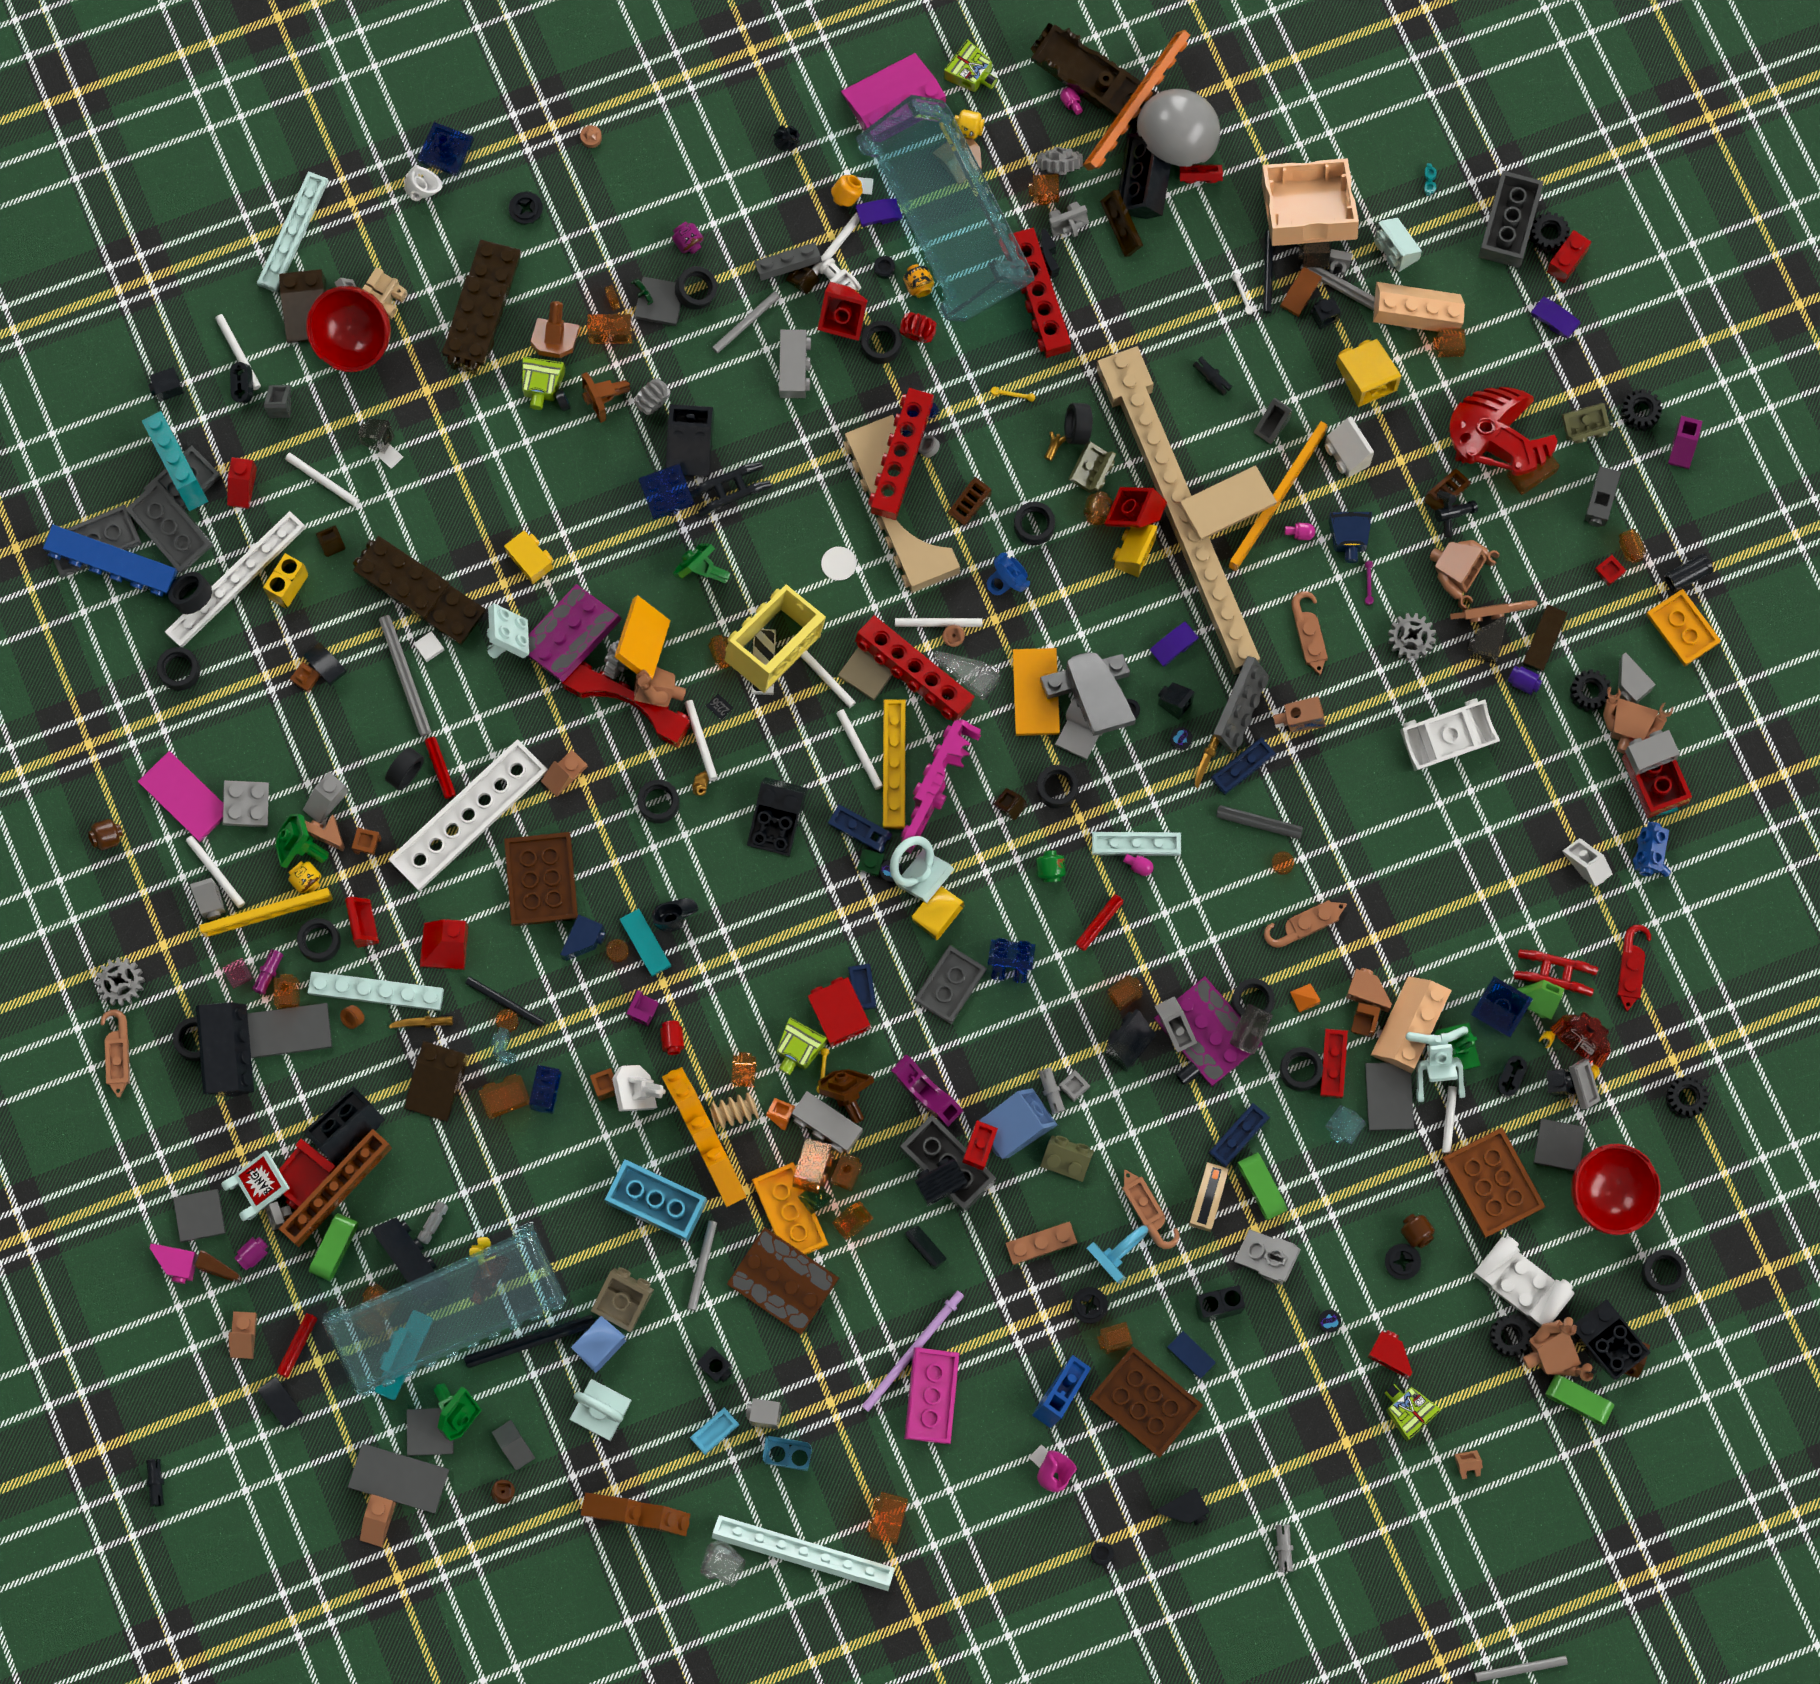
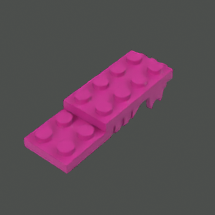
M965 720L954 721L952 726H947L943 734V744L937 745L933 753L932 765L928 763L923 773L924 779L922 784L918 783L914 789L913 800H915V808L911 815L912 821L910 826H905L901 834V842L909 837L921 836L934 808L941 810L947 797L942 794L946 787L944 770L948 764L961 768L964 767L961 759L964 756H969L970 753L962 747L969 746L970 743L962 738V735L969 736L978 741L981 737V729L969 724ZM915 845L909 847L906 852L911 854Z

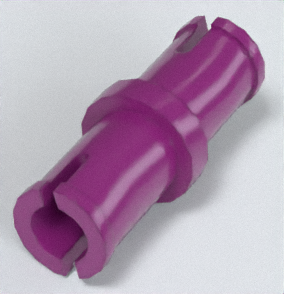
M273 949L270 950L264 965L259 969L260 974L252 987L253 991L262 995L266 994L272 978H275L277 975L276 969L284 956L281 952Z

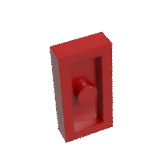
M1222 165L1179 166L1180 181L1185 183H1195L1196 181L1217 183L1218 181H1223Z
M977 1120L962 1163L983 1170L998 1128Z

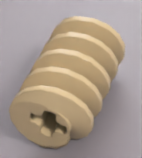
M746 1093L745 1100L740 1095H737V1102H734L729 1097L728 1105L723 1100H720L719 1107L714 1102H711L710 1111L716 1131L718 1123L724 1129L726 1121L731 1126H734L735 1119L740 1124H743L744 1116L749 1122L752 1120V1114L759 1119L754 1098L749 1093Z

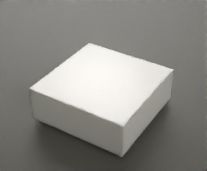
M432 631L414 643V646L426 662L444 651L443 646Z

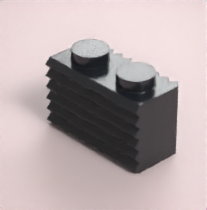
M946 1158L936 1164L938 1168L932 1171L926 1169L916 1175L918 1179L915 1180V1185L927 1206L968 1185L955 1159L949 1160Z

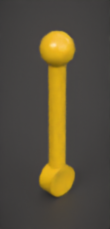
M992 387L991 389L993 396L1001 394L1028 399L1030 402L1035 400L1033 393L1027 395L999 390L998 387Z
M828 1048L821 1049L822 1065L820 1079L825 1077L826 1060L829 1055Z

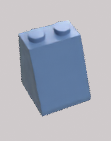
M1033 1088L1017 1091L979 1120L998 1128L992 1150L1002 1159L1011 1157L1058 1125Z

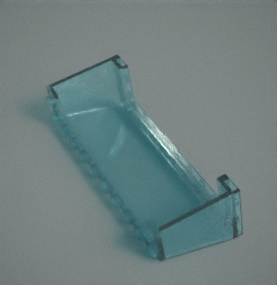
M910 95L856 137L860 152L863 155L877 159L879 169L885 175L888 187L894 193L897 205L906 217L907 225L916 236V243L925 254V261L934 272V279L943 290L942 294L946 300L941 302L940 312L946 320L965 322L1034 281V274L950 108L944 101Z
M533 1221L513 1229V1237L351 1309L346 1310L345 1305H342L324 1313L322 1324L355 1393L362 1396L369 1395L375 1391V1387L383 1385V1387L389 1386L396 1382L395 1378L399 1376L409 1377L417 1372V1368L422 1366L429 1368L437 1364V1360L446 1356V1359L459 1354L458 1350L467 1347V1349L474 1348L480 1344L479 1341L488 1337L491 1340L500 1336V1331L507 1328L514 1330L522 1326L521 1322L529 1318L530 1321L539 1319L543 1316L542 1313L549 1309L553 1312L563 1308L566 1295Z

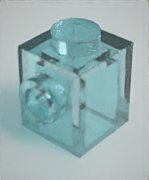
M1340 1105L1325 1127L1331 1132L1330 1137L1336 1142L1342 1143L1344 1141L1351 1145L1366 1125V1122L1355 1111Z

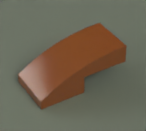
M1303 267L1280 307L1299 317L1309 302L1311 295L1321 282L1322 277Z

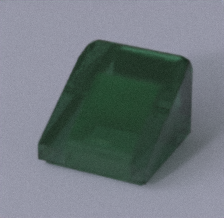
M812 1184L798 1198L812 1215L828 1203L832 1196Z

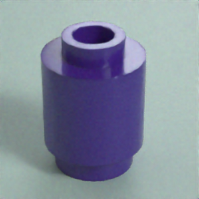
M1515 666L1508 679V682L1512 683L1513 687L1530 695L1533 691L1537 693L1542 684V681L1539 680V674L1522 666L1520 668Z

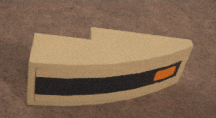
M1207 1162L1189 1226L1211 1232L1229 1168Z

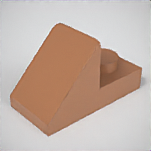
M571 750L559 763L556 761L552 763L541 782L557 797L588 765Z
M333 814L325 829H323L324 826L316 821L312 820L311 823L305 821L310 836L341 851L345 849L337 821Z
M233 1311L232 1332L228 1334L230 1358L253 1359L257 1313Z

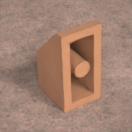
M1366 968L1356 969L1346 998L1381 1008L1380 1010L1389 1012L1392 1003L1378 976L1373 975L1374 972Z
M371 1494L363 1518L360 1541L379 1547L383 1546L396 1502Z

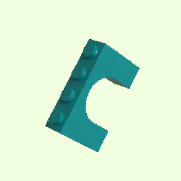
M160 411L142 420L188 510L191 511L209 502L163 413Z

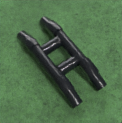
M759 461L745 464L710 481H705L689 491L690 496L695 499L714 488L719 498L699 509V515L703 518L730 503L770 489L772 485L769 480L753 483L746 487L742 476L762 470V463ZM734 480L739 491L726 495L722 484Z

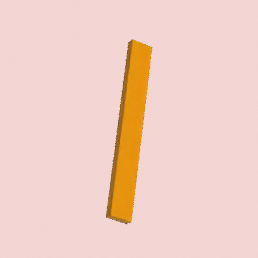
M1320 421L1274 492L1273 496L1277 501L1276 505L1262 511L1230 560V569L1237 571L1326 434L1328 427L1326 423Z

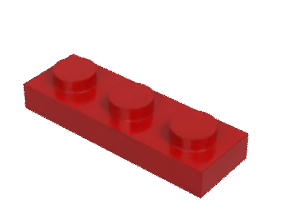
M1325 1029L1323 1072L1320 1096L1343 1098L1348 1031Z

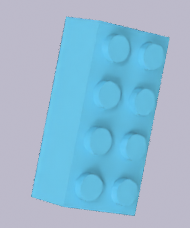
M624 1159L605 1198V1202L688 1242L706 1206L707 1199L694 1191Z

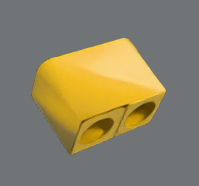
M285 553L263 586L268 598L284 608L287 606L288 608L308 577L305 565ZM288 563H295L297 568L293 573L287 574L283 572ZM280 577L285 581V587L282 591L275 592L271 588L277 578Z
M940 886L927 903L923 901L912 915V921L935 940H938L963 909L964 902Z

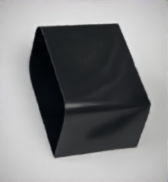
M1240 1285L1197 1295L1195 1301L1198 1317L1204 1323L1241 1314L1245 1309ZM1234 1290L1239 1293L1241 1300L1238 1305L1229 1306L1226 1304L1224 1297L1228 1291ZM1208 1296H1213L1218 1300L1219 1305L1214 1312H1207L1202 1306L1203 1300Z

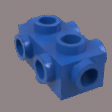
M1648 822L1647 827L1641 828V832L1637 837L1638 851L1633 859L1634 870L1639 871V874L1643 876H1652V874L1660 872L1664 877H1667L1671 873V870L1664 864L1669 830L1661 827V824L1657 822Z

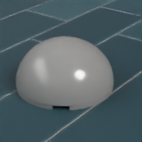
M1168 89L1157 93L1144 104L1137 119L1138 134L1146 142L1147 149L1161 160L1173 165L1189 167L1200 162L1204 163L1214 154L1219 144L1220 123L1214 108L1205 98L1190 90Z

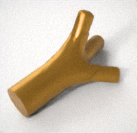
M1050 432V446L1044 458L1052 461L1056 451L1066 441L1065 436L1060 438V434H1056L1055 437L1054 433Z

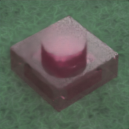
M243 958L223 967L233 989L253 979Z

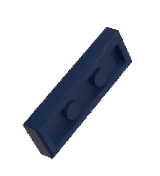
M1261 737L1215 773L1211 780L1225 796L1274 757L1276 753Z
M1252 1103L1208 1154L1226 1168L1270 1117Z

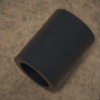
M1191 1061L1175 1075L1186 1086L1199 1076L1201 1072Z

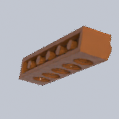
M372 1129L282 1224L279 1230L296 1246L300 1247L392 1149L390 1144Z

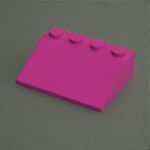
M916 53L841 91L871 144L946 106V95L936 78Z

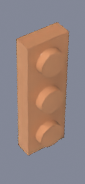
M1069 1221L1007 1242L1006 1247L1012 1264L1016 1265L1075 1245L1077 1240Z

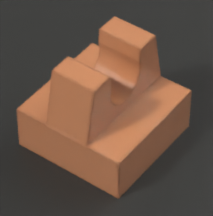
M1477 1450L1454 1454L1462 1479H1467L1466 1473L1470 1470L1474 1471L1476 1477L1481 1475V1468L1483 1466Z

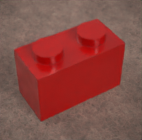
M1573 230L1549 263L1546 272L1560 282L1565 283L1588 252L1591 241Z

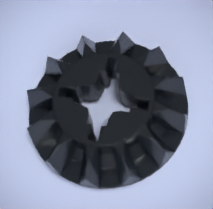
M520 192L509 203L510 216L516 223L519 222L523 225L533 224L538 218L540 219L543 211L541 199L532 192ZM530 205V210L532 211V213L528 211L522 213L523 210L521 206L526 207Z
M1397 1244L1388 1250L1385 1256V1266L1388 1273L1395 1279L1407 1280L1414 1277L1420 1270L1421 1257L1419 1252L1409 1244ZM1401 1253L1405 1260H1412V1262L1405 1265L1404 1271L1400 1264L1393 1263L1400 1260Z
M1083 1288L1072 1299V1311L1075 1317L1082 1323L1093 1324L1100 1321L1108 1309L1106 1296L1097 1288ZM1094 1297L1093 1305L1099 1310L1091 1309L1090 1312L1085 1314L1086 1306L1080 1303V1301L1089 1302Z

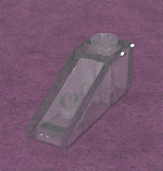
M935 651L933 654V660L983 701L1000 683V671L992 664L988 666L982 661Z

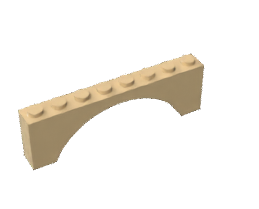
M893 415L845 433L844 448L847 454L851 453L854 459L851 461L855 473H860L862 477L859 480L864 492L868 491L869 496L871 493L876 492L875 479L877 473H882L884 467L881 466L884 453L888 454L890 446H887L890 433H895L896 426H893L895 420ZM882 516L876 518L880 530L884 529L887 537H884L888 549L893 548L895 553L893 560L897 569L901 568L904 575L901 578L906 588L910 587L912 593L960 574V566L952 548L931 545L916 538L905 530L897 520Z

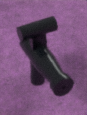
M1442 490L1437 492V498L1443 500L1444 508L1435 510V519L1438 522H1443L1444 537L1450 538L1453 536L1452 519L1467 513H1476L1478 505L1474 500L1469 501L1467 504L1452 505L1456 501L1455 495Z

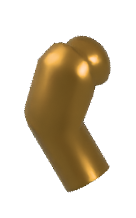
M706 770L697 774L694 778L692 790L697 796H703L706 793L709 781Z

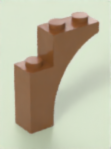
M586 1492L581 1510V1516L638 1526L679 1536H686L690 1524V1513L666 1506L641 1503L627 1498Z

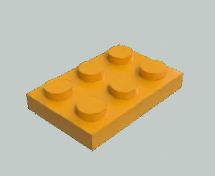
M1683 589L1646 613L1649 620L1684 667L1721 643L1720 638Z

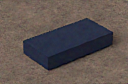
M870 964L848 967L850 982L863 1010L877 1008Z
M1184 1331L1167 1347L1199 1379L1216 1364Z

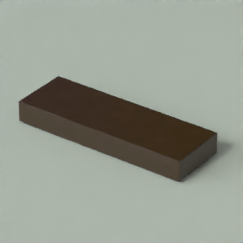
M1113 190L1100 203L1124 256L1130 257L1143 246V243L1119 190Z
M1547 604L1522 663L1523 665L1543 673L1567 612Z

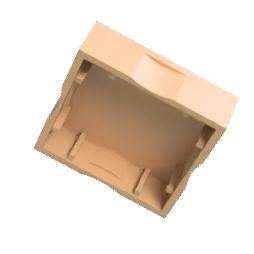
M1348 158L1321 160L1311 163L1262 165V188L1272 246L1358 239L1359 220L1355 199L1351 192L1352 180Z

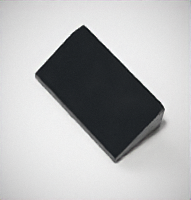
M915 1226L905 1232L906 1239L933 1269L936 1270L946 1261L945 1255L919 1226Z

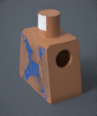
M1319 696L1284 705L1285 713L1273 715L1276 728L1288 725L1291 732L1326 727Z

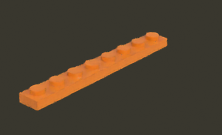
M1182 30L1174 35L1083 164L1088 171L1095 168L1099 169L1106 161L1105 155L1116 147L1118 143L1116 141L1117 138L1128 130L1129 121L1140 113V106L1152 96L1153 92L1151 90L1153 87L1162 82L1165 77L1163 73L1176 62L1175 56L1188 45L1187 39L1190 37V34L1187 31Z

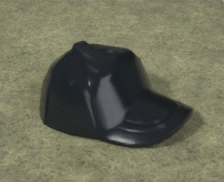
M689 898L660 904L652 911L653 923L659 930L664 932L680 930L684 925V919L698 911V905Z

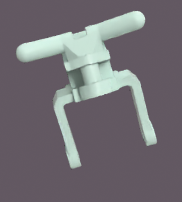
M1463 1026L1441 1035H1426L1414 1032L1406 1034L1408 1041L1429 1044L1427 1046L1429 1058L1419 1061L1416 1065V1097L1418 1102H1424L1423 1070L1427 1069L1430 1082L1457 1079L1459 1098H1465L1463 1065L1458 1057H1452L1453 1048L1448 1042L1468 1034L1467 1027Z

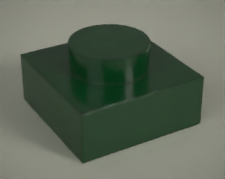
M863 849L857 871L879 877L884 854Z

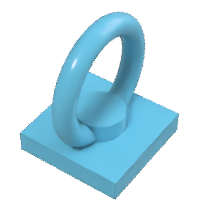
M1145 1225L1140 1226L1113 1250L1109 1247L1103 1252L1094 1242L1087 1249L1113 1279L1121 1284L1126 1277L1117 1268L1123 1263L1120 1259L1132 1250L1147 1235L1149 1230Z

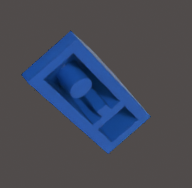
M1072 1355L1032 1415L1049 1428H1052L1063 1417L1091 1368Z

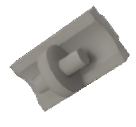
M1074 202L1067 207L1068 212L1061 214L1057 209L1049 212V222L1053 237L1071 232L1073 237L1078 236L1077 229L1089 224L1085 205L1080 206L1078 202Z

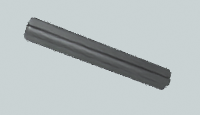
M1222 805L1218 807L1216 814L1217 818L1296 839L1301 838L1303 827Z

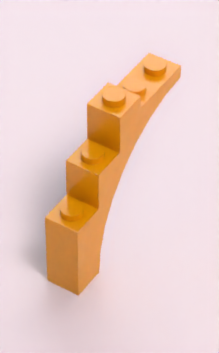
M683 1068L672 1070L662 1076L726 1207L746 1198L747 1196Z

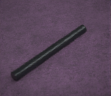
M1266 230L1263 313L1269 314L1272 312L1273 246L1271 244L1270 232Z
M469 976L465 984L536 1026L540 1028L544 1026L546 1020Z

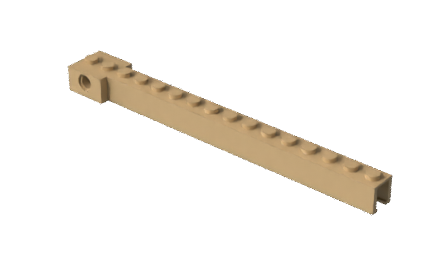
M1136 346L1098 360L1097 372L1112 408L1121 405L1157 492L1167 501L1164 510L1233 674H1239V668L1244 665L1247 656L1256 658L1258 662H1260V657L1210 538L1199 540L1179 505L1180 501L1191 497V493L1149 394L1153 392L1154 384L1139 348Z

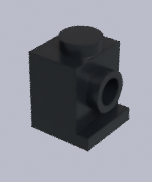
M1324 298L1315 304L1310 313L1320 330L1338 322L1341 311L1334 298L1328 300Z
M1566 1069L1547 1071L1548 1092L1554 1097L1576 1095L1569 1071Z

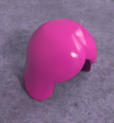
M1049 1450L1039 1468L1037 1480L1044 1489L1051 1492H1060L1066 1488L1070 1478L1076 1472V1465L1062 1453ZM1055 1473H1058L1059 1481L1054 1477Z

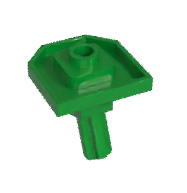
M699 544L693 551L691 549L688 550L681 557L683 561L672 573L679 579L684 578L689 573H694L704 578H712L724 584L730 578L729 571L714 566V563L707 557L715 550L712 544Z
M290 814L278 832L275 846L280 865L285 868L288 867L296 854L303 856L306 853L321 863H324L329 856V852L312 842L314 838L308 834L304 816L301 814Z
M1469 1023L1436 1030L1434 1035H1441L1463 1026L1467 1027L1468 1034L1448 1042L1453 1048L1452 1057H1458L1461 1060L1463 1071L1481 1066L1475 1047L1477 1037L1473 1036Z
M437 1384L436 1388H434V1393L439 1400L438 1405L442 1411L437 1428L446 1439L452 1441L462 1437L482 1409L464 1387L461 1386L453 1396L446 1384Z

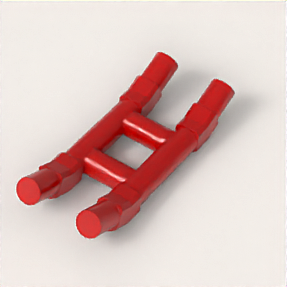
M1519 950L1518 958L1542 962L1540 974L1528 971H1515L1514 979L1532 983L1546 980L1571 992L1589 997L1593 995V988L1570 981L1573 969L1596 975L1598 967L1583 961L1554 956L1540 951ZM1551 964L1564 967L1562 979L1549 977Z

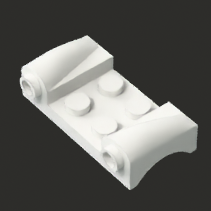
M1477 698L1464 702L1465 707L1416 723V720L1404 723V728L1400 729L1414 771L1499 742L1500 739L1488 713L1486 700L1478 702Z
M1509 1236L1507 1238L1501 1237L1472 1275L1538 1327H1541L1544 1323L1553 1322L1574 1295L1572 1291L1573 1286L1564 1279L1561 1281L1552 1279L1519 1253L1520 1250L1517 1248L1519 1244Z

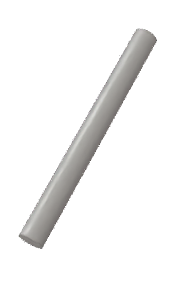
M774 291L719 340L712 349L718 354L780 298L779 294Z
M708 1221L687 1307L690 1310L696 1311L717 1226L715 1221Z
M1560 1656L1475 1673L1476 1682L1564 1666L1568 1665L1566 1656Z

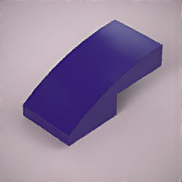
M896 198L855 205L861 227L880 222L884 225L903 219Z
M1544 296L1531 311L1532 317L1549 325L1551 331L1566 339L1581 324L1575 316Z
M1183 622L1149 650L1162 666H1166L1181 652H1185L1199 637L1187 622Z

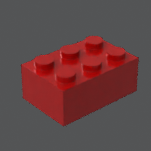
M1624 753L1622 761L1647 819L1689 803L1692 795L1677 760L1635 775L1626 753Z

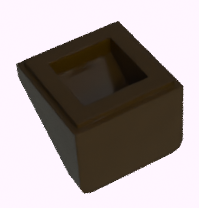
M804 267L792 271L786 280L801 292L808 294L819 281V277L813 269Z
M336 525L316 533L326 557L345 550V545Z
M1006 788L993 805L1009 818L1016 820L1027 806V802L1021 795Z

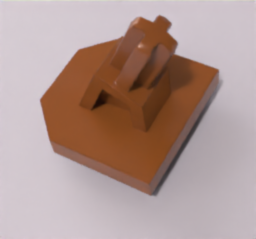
M552 301L550 303L548 320L537 318L530 342L531 347L538 355L562 358L573 353L580 325L565 323L562 320L563 303L560 301Z
M587 372L581 374L582 387L585 392L582 393L586 405H591L600 423L606 421L604 403L611 401L614 396L628 393L630 391V383L625 380L611 383L608 380L594 384Z

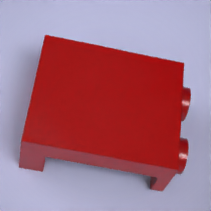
M839 977L831 981L830 986L825 988L822 986L811 990V994L808 995L809 1003L812 1005L830 1048L871 1030L868 1018L848 977L845 979Z
M303 1139L296 1143L295 1146L297 1148L279 1169L290 1188L283 1195L288 1198L286 1203L294 1210H297L336 1168L334 1164Z

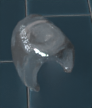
M722 1541L710 1542L703 1556L700 1574L704 1575L707 1579L716 1578L734 1587L744 1570L746 1560L728 1543Z

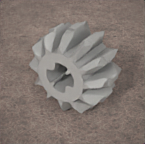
M659 378L652 379L638 392L634 403L646 415L653 414L670 397V389Z

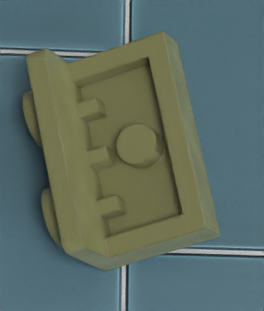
M1605 403L1561 414L1567 440L1574 441L1575 444L1587 441V437L1595 435V438L1606 436L1608 431L1613 430V426L1609 424Z
M1091 441L1088 442L1068 480L1089 493L1100 490L1105 484L1106 479L1104 478L1107 472L1114 466L1116 453L1113 451L1106 452Z
M1051 1136L1040 1167L1083 1182L1094 1151L1085 1144L1069 1142L1063 1136Z

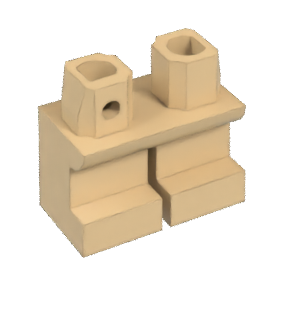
M376 267L367 280V285H364L362 289L373 294L382 303L389 318L393 319L397 307L390 304L394 298L403 302L408 293L406 289L399 285L398 279L389 277L384 274L383 270Z

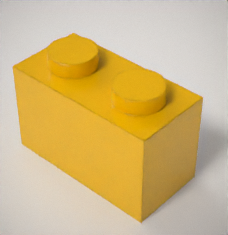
M524 530L504 545V548L510 558L531 583L534 584L553 569L551 562L553 558L547 550L542 551L538 547L540 543L532 533L528 535Z

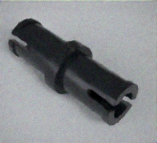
M1201 356L1198 359L1199 361L1193 364V367L1222 396L1226 395L1227 391L1222 386L1228 391L1233 386L1219 374L1220 371L1218 369H1214Z
M155 1459L146 1460L148 1474L146 1486L149 1487V1506H163L165 1503L162 1485L165 1482L161 1474V1459H156V1461Z

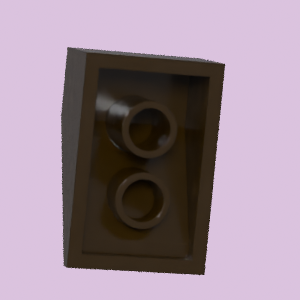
M322 269L279 274L287 343L309 341L306 330L308 312L315 300L326 291V282Z
M423 1041L404 1108L447 1122L469 1060L467 1055Z

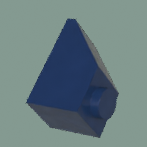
M578 914L560 954L562 959L565 961L595 950L598 944L601 945L606 936L603 924Z

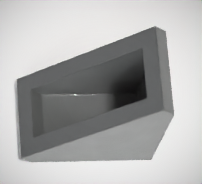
M269 385L264 402V408L269 418H291V385Z
M1273 398L1254 433L1272 444L1290 421L1292 409L1278 399Z
M512 1420L492 1432L500 1448L516 1471L535 1459V1456Z

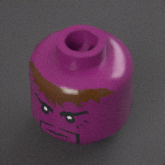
M684 222L673 230L672 240L681 253L690 252L692 255L702 248L700 243L704 237L694 223L688 224Z

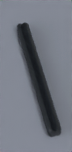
M588 1315L466 1355L464 1361L466 1366L471 1368L587 1330L594 1324L595 1320L592 1315Z

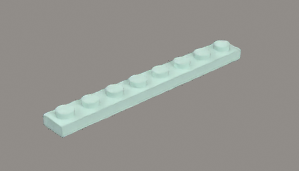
M720 1515L712 1534V1539L885 1591L889 1590L895 1570L894 1567Z

